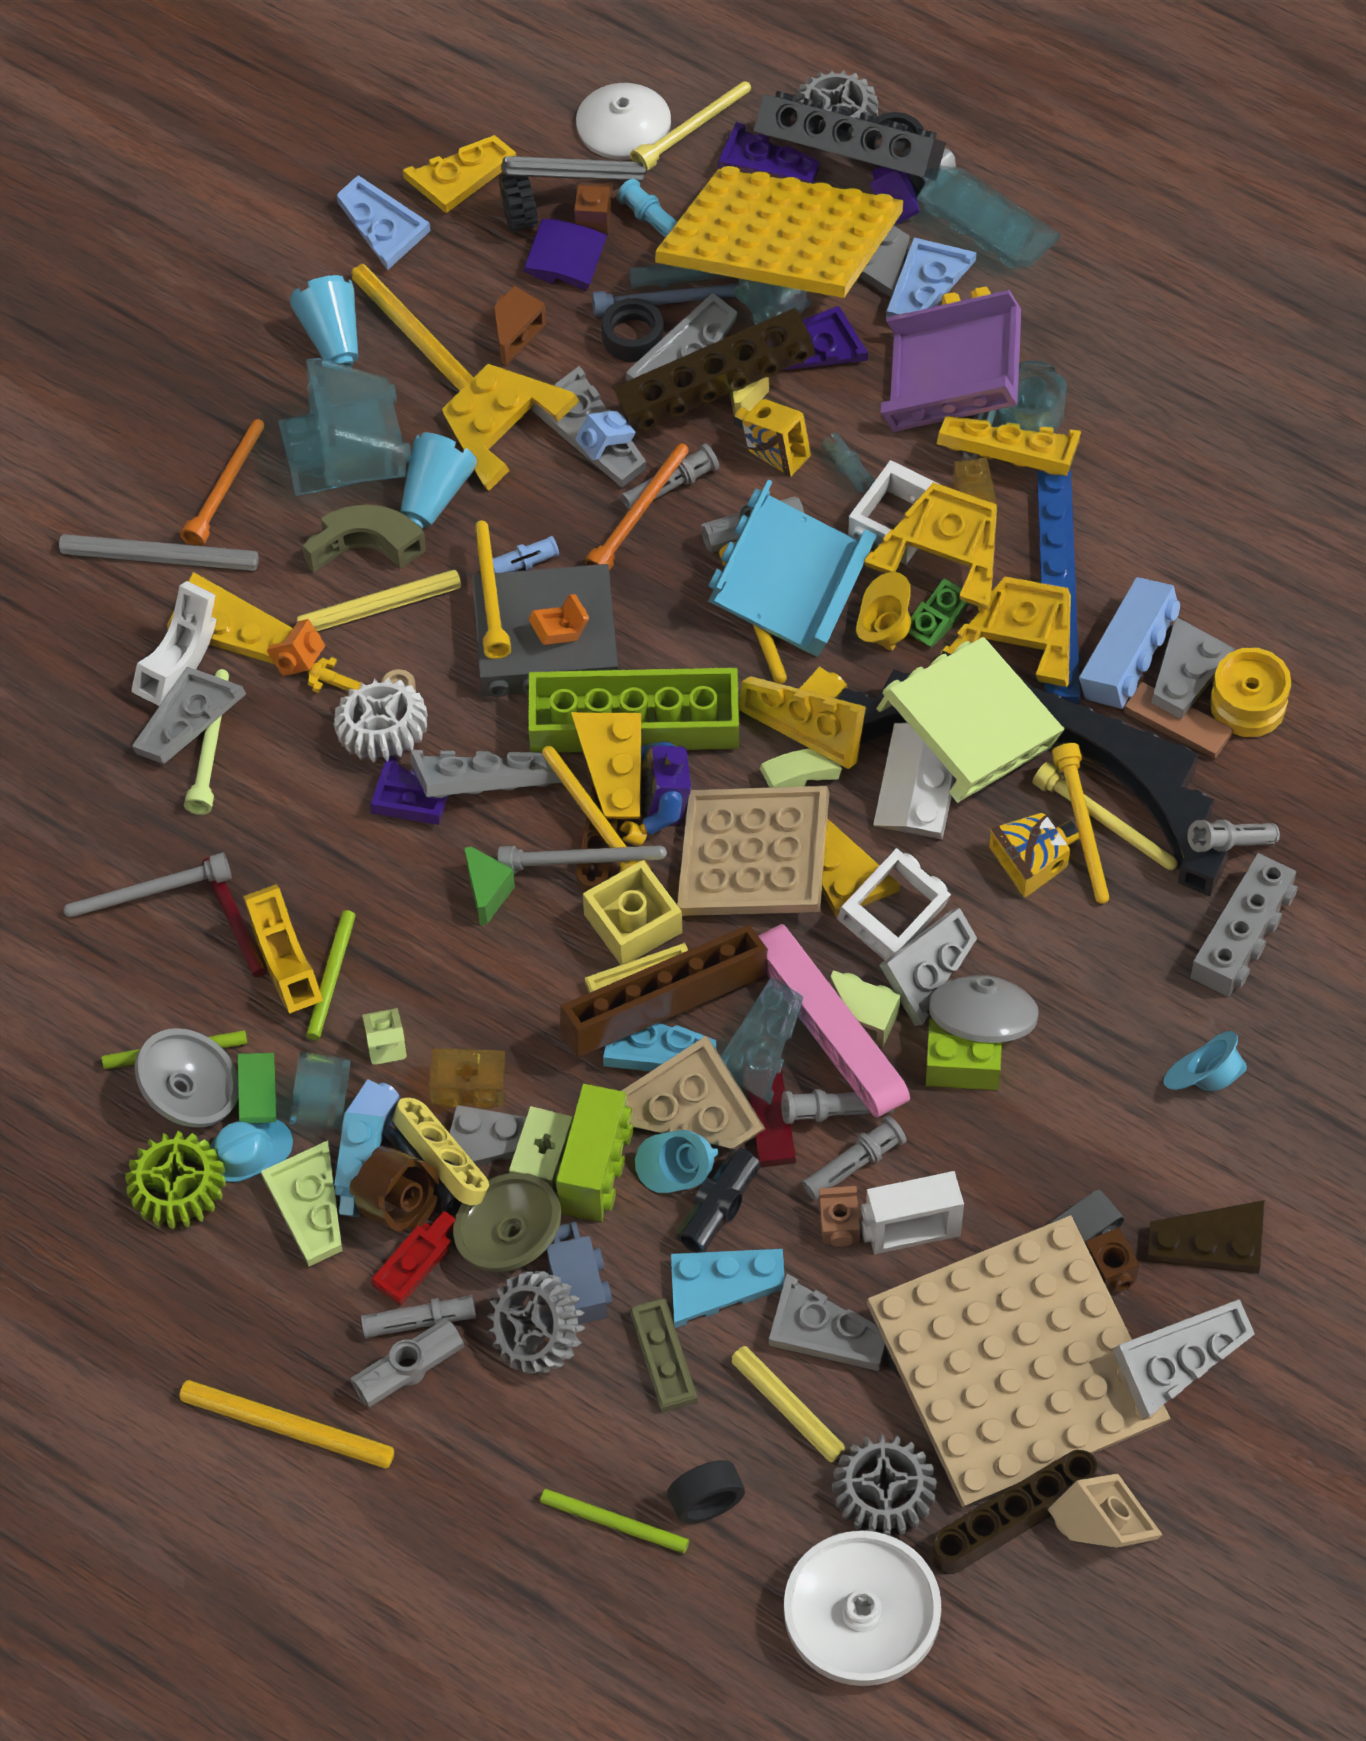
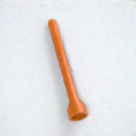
M255 419L252 421L198 516L187 520L181 529L180 537L188 545L204 546L210 535L209 522L263 431L264 422L262 420Z
M680 443L675 447L603 546L599 545L589 552L584 559L587 566L608 564L609 571L614 566L615 551L688 454L689 449L686 444Z

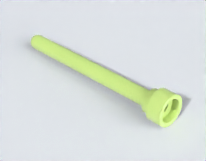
M220 669L216 672L215 677L228 681L229 674L226 670ZM222 715L205 729L196 782L186 792L184 807L193 814L205 815L212 811L214 795L211 793L212 790L209 787Z

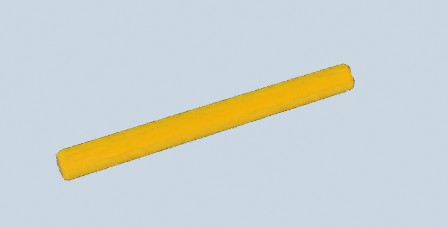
M359 264L352 269V279L447 379L461 391L474 377L366 265Z
M186 1380L180 1390L179 1396L182 1402L382 1468H389L394 1458V1448L191 1380Z

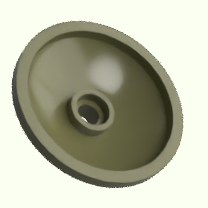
M508 1173L488 1180L489 1188L480 1204L468 1205L462 1203L455 1217L453 1236L460 1254L472 1266L488 1272H505L520 1268L539 1257L555 1238L561 1222L559 1199L546 1181L528 1173Z

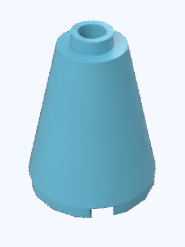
M339 275L313 279L307 282L309 288L300 292L298 287L293 291L290 296L291 308L327 367L336 371L348 370L353 367L354 362L358 359L355 296L352 281L348 280L347 283L344 281L343 276Z
M423 432L421 437L417 434L413 441L400 513L409 517L421 529L423 527H431L477 465V458L470 450L465 448L462 453L454 448L455 441L429 432Z

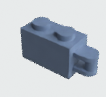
M576 1221L560 1225L553 1239V1244H550L546 1249L550 1274L561 1277V1283H567L572 1286L569 1296L576 1295L580 1298L575 1304V1309L585 1313L578 1317V1324L607 1318L606 1304L612 1303V1296L608 1281L601 1282L599 1271L604 1270L600 1248L593 1249L590 1236L580 1238ZM573 1238L572 1240L560 1242V1240Z

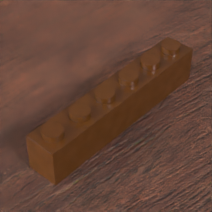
M746 925L560 1005V1034L577 1058L765 977L768 948L752 927Z

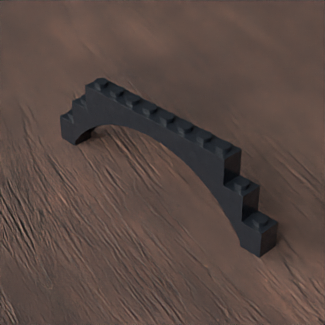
M942 651V653L940 654H946L947 656L951 655L946 651ZM893 669L877 700L871 699L867 694L860 691L854 692L847 688L843 689L838 698L839 700L866 707L860 745L885 734L892 733L894 723L907 722L893 705L881 712L876 708L884 698L882 694L884 689L895 680L900 682L906 680L911 673H903ZM1023 681L1064 728L1056 742L1061 744H1078L1081 754L1108 770L1127 786L1148 809L1162 829L1178 862L1177 865L1180 870L1178 883L1211 896L1227 864L1229 850L1217 851L1211 848L1206 852H1197L1191 848L1188 842L1189 827L1196 820H1206L1209 822L1214 799L1208 797L1205 793L1187 788L1196 770L1198 753L1191 751L1184 745H1175L1165 741L1152 732H1143L1128 726L1120 719H1111L1096 713L1088 706H1079L1064 700L1058 694L1047 693L1034 688L1026 681Z

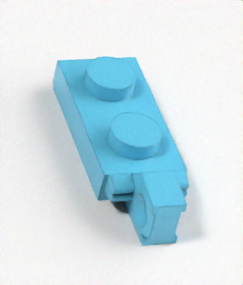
M344 1113L334 1184L336 1186L335 1195L340 1196V1215L360 1216L354 1196L349 1192V1186L373 1151L380 1146L384 1121L381 1116Z

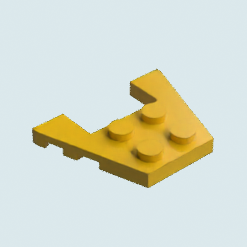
M487 364L442 408V411L464 450L467 448L477 458V465L474 470L485 489L490 491L510 470L489 449L534 404H537L559 422L579 400L576 394L571 391Z
M933 482L905 513V517L894 530H890L885 535L883 542L877 549L869 553L864 561L865 566L883 573L896 572L908 545L971 567L959 595L960 600L989 610L992 595L997 505Z
M1004 576L992 591L990 609L978 607L979 613L969 624L962 626L957 632L958 638L950 647L946 645L942 651L953 654L962 643L966 641L973 643L982 637L989 640L1045 650L1035 674L1038 682L1067 687L1069 684L1071 607L1069 589Z

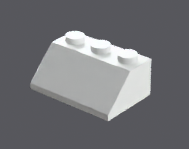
M894 723L873 826L943 840L951 801L949 791L954 785L955 777L909 723Z

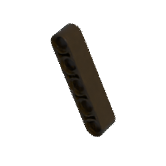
M1085 1450L1071 1451L941 1529L936 1534L933 1544L932 1561L935 1567L945 1574L960 1572L1052 1516L1048 1508L1077 1480L1096 1477L1097 1461L1095 1457ZM1080 1468L1085 1470L1088 1475L1083 1478H1077L1070 1473V1470ZM1048 1487L1053 1489L1056 1495L1044 1497L1038 1490ZM1018 1507L1024 1511V1514L1019 1517H1013L1006 1512V1509ZM978 1526H985L992 1533L988 1536H980L973 1529ZM947 1545L954 1546L960 1553L948 1556L941 1549Z

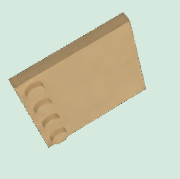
M803 786L691 790L687 805L677 906L682 911V916L820 912L829 805L828 787Z

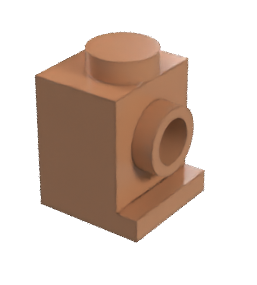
M857 1186L819 1188L822 1245L831 1244L835 1247H846L852 1243L859 1242L860 1224Z

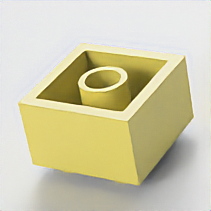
M644 860L583 893L585 917L620 965L634 961L682 933V911Z

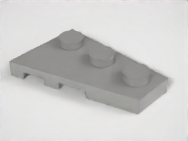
M1177 617L1174 621L1151 703L1182 719L1214 680L1219 662L1228 653L1233 652L1235 648Z
M186 667L132 745L134 751L140 756L165 764L246 695L244 688L241 685Z
M786 1274L769 1336V1346L879 1371L886 1344L877 1325L850 1309H842L828 1301L826 1295L817 1290L814 1292L799 1284L798 1279Z

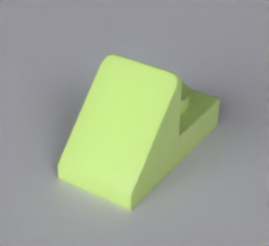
M398 1008L362 1015L372 1064L377 1065L398 1061L407 1057Z

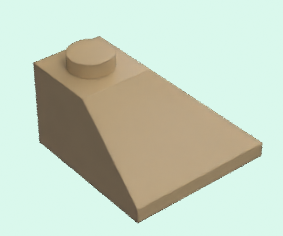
M1118 1473L1077 1480L1048 1508V1511L1055 1519L1056 1527L1070 1541L1118 1548L1158 1540L1162 1536V1533Z

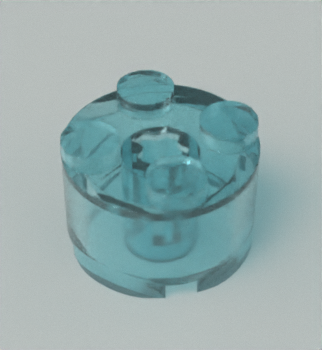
M739 278V285L734 288L738 300L746 304L753 314L755 324L795 307L800 314L809 308L812 303V298L807 301L806 293L808 291Z
M1028 360L1019 363L1018 403L1016 406L998 409L1002 424H1020V429L1036 432L1039 431V427H1052L1055 433L1056 429L1061 425L1065 414L1067 395L1065 378L1063 375L1061 377L1055 372V367L1043 361Z
M300 1051L293 1091L294 1104L291 1107L290 1124L334 1130V1128L342 1129L351 1060L344 1059V1057Z

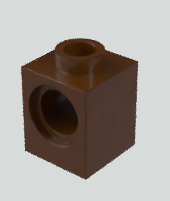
M1120 1228L1085 1241V1245L1108 1292L1113 1290L1115 1292H1122L1130 1288L1137 1281L1140 1264ZM1114 1260L1120 1263L1121 1266L1111 1268L1104 1262Z

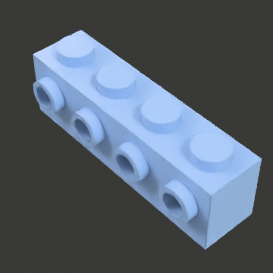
M1136 577L1079 677L1085 700L1123 709L1129 696L1132 697L1134 695L1139 678L1143 671H1147L1150 667L1153 653L1157 646H1161L1164 642L1167 628L1171 621L1176 620L1178 617L1180 602L1177 600L1174 585Z

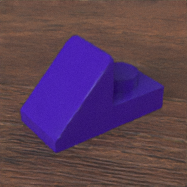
M884 166L872 171L874 180L870 182V186L874 195L888 194L895 199L903 200V212L893 226L920 213L908 173Z

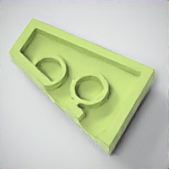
M328 1140L261 1171L262 1178L308 1266L310 1267L342 1252Z

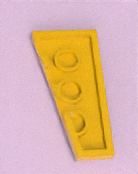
M945 416L938 434L937 444L946 446L954 451L962 450L978 454L986 459L995 458L1011 462L1019 467L1027 466L1044 470L1048 474L1067 476L1079 444L1081 431L1070 429L1069 435L1055 434L1052 427L1039 426V431L1036 432L1020 429V424L1015 423L991 427L990 422L987 420Z
M193 572L188 582L216 595L211 617L217 619L209 645L274 664L267 653V649L270 645L284 642L293 628ZM174 611L167 623V629H169L171 625Z
M752 676L742 681L738 706L741 712L847 769L857 764L865 706Z

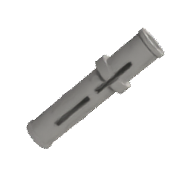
M473 1295L443 1301L435 1298L431 1299V1303L361 1315L365 1339L434 1326L445 1318L451 1322L477 1318Z

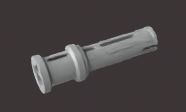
M704 443L700 445L698 451L684 458L655 499L681 484L692 485L697 477L710 470L713 472L719 470V462L711 447ZM653 477L621 494V499L628 511Z
M1196 820L1188 830L1189 845L1197 852H1206L1211 848L1217 851H1228L1233 846L1275 845L1274 841L1278 842L1280 837L1279 828L1274 823L1234 825L1227 820H1216L1213 823H1209L1206 820Z
M815 1089L809 1094H792L791 1091H784L781 1099L782 1116L785 1124H792L794 1120L814 1119L815 1122H823L828 1116L870 1113L855 1092L826 1094L821 1089Z
M887 1115L882 1119L883 1123L867 1134L861 1133L858 1135L855 1145L831 1160L808 1178L802 1180L805 1191L812 1199L817 1200L819 1198V1188L834 1187L868 1162L878 1163L882 1159L881 1155L895 1145L902 1146L905 1144L907 1139L899 1124L891 1116Z

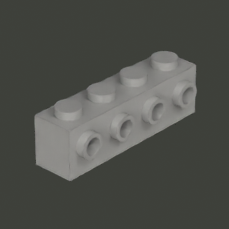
M1258 853L1194 959L1190 979L1227 997L1231 995L1235 986L1241 988L1244 985L1250 972V968L1247 967L1252 958L1255 960L1259 959L1266 945V941L1263 940L1268 931L1271 933L1275 932L1282 918V914L1279 911L1284 904L1290 906L1297 893L1298 887L1294 885L1297 871Z

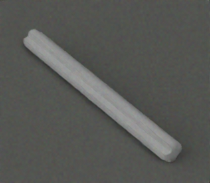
M68 534L61 535L59 541L60 553L69 555L255 571L259 563L258 552L251 550Z

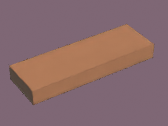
M1142 682L1125 705L1124 713L1215 760L1232 736L1233 729L1192 707L1182 719H1179L1152 704L1151 701L1155 688Z

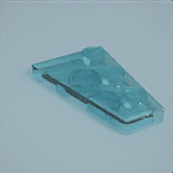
M770 978L721 1055V1059L736 1083L771 1104L774 1094L771 1087L775 1074L781 1072L784 1062L781 1059L782 1051L786 1040L792 1036L803 996L773 978Z

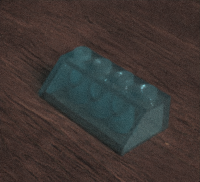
M940 165L937 179H927L917 197L918 200L926 205L924 209L928 213L938 218L943 216L950 221V228L963 235L968 233L975 238L974 244L988 252L993 250L1000 255L998 260L1013 269L1016 266L1030 267L1061 236L1056 230L964 168Z

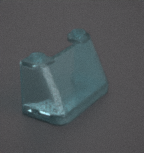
M305 359L310 415L315 416L326 486L406 477L405 463L411 462V451L409 442L403 443L395 412L394 403H397L395 384L388 383L387 377L325 359Z

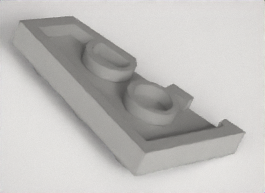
M960 908L949 911L879 965L894 992L900 995V1002L914 1026L923 1025L929 1015L927 1012L933 992L946 983L952 972L958 970L977 939Z

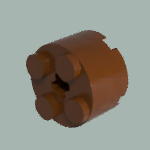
M379 1146L363 1164L358 1175L350 1182L349 1192L354 1196L356 1207L363 1216L397 1232H404V1229L410 1228L414 1230L417 1225L421 1226L433 1212L438 1196L434 1195L435 1183L439 1185V1178L436 1170L430 1164L398 1149Z

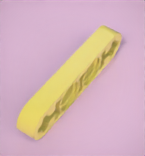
M414 1098L400 1099L392 1116L395 1126L424 1161L436 1170L438 1178L457 1200L468 1205L480 1204L489 1188V1181L423 1102ZM424 1136L430 1137V1138L434 1139L435 1141H431V1140L425 1138ZM444 1160L450 1161V1162L454 1163L455 1165H451V1164L445 1162Z

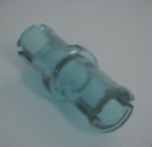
M839 433L831 434L835 443L827 436L823 440L822 447L836 462V469L840 474L848 477L859 493L866 492L862 483L864 482L869 489L875 482V478L870 475L861 463L860 455L854 450L851 451Z

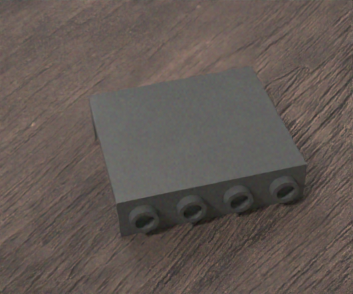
M608 564L495 573L501 627L509 635L511 642V653L501 659H491L484 654L482 640L488 631L482 579L481 574L472 575L482 696L503 697L507 694H529V672L618 670ZM569 594H576L589 616V620L579 639L573 642L543 645L528 620L532 611L562 607Z

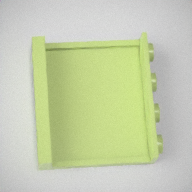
M985 637L973 643L969 641L962 643L950 656L946 654L940 655L931 663L930 667L924 669L921 666L915 669L902 682L899 680L893 681L882 692L884 698L876 708L881 712L893 705L952 773L957 781L950 789L949 794L957 803L1049 750L1064 731L1061 724Z

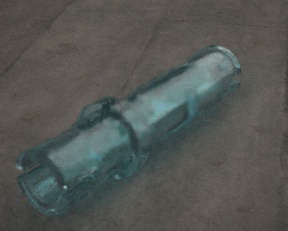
M660 263L645 267H629L632 289L651 285H660L662 288L677 282L728 277Z

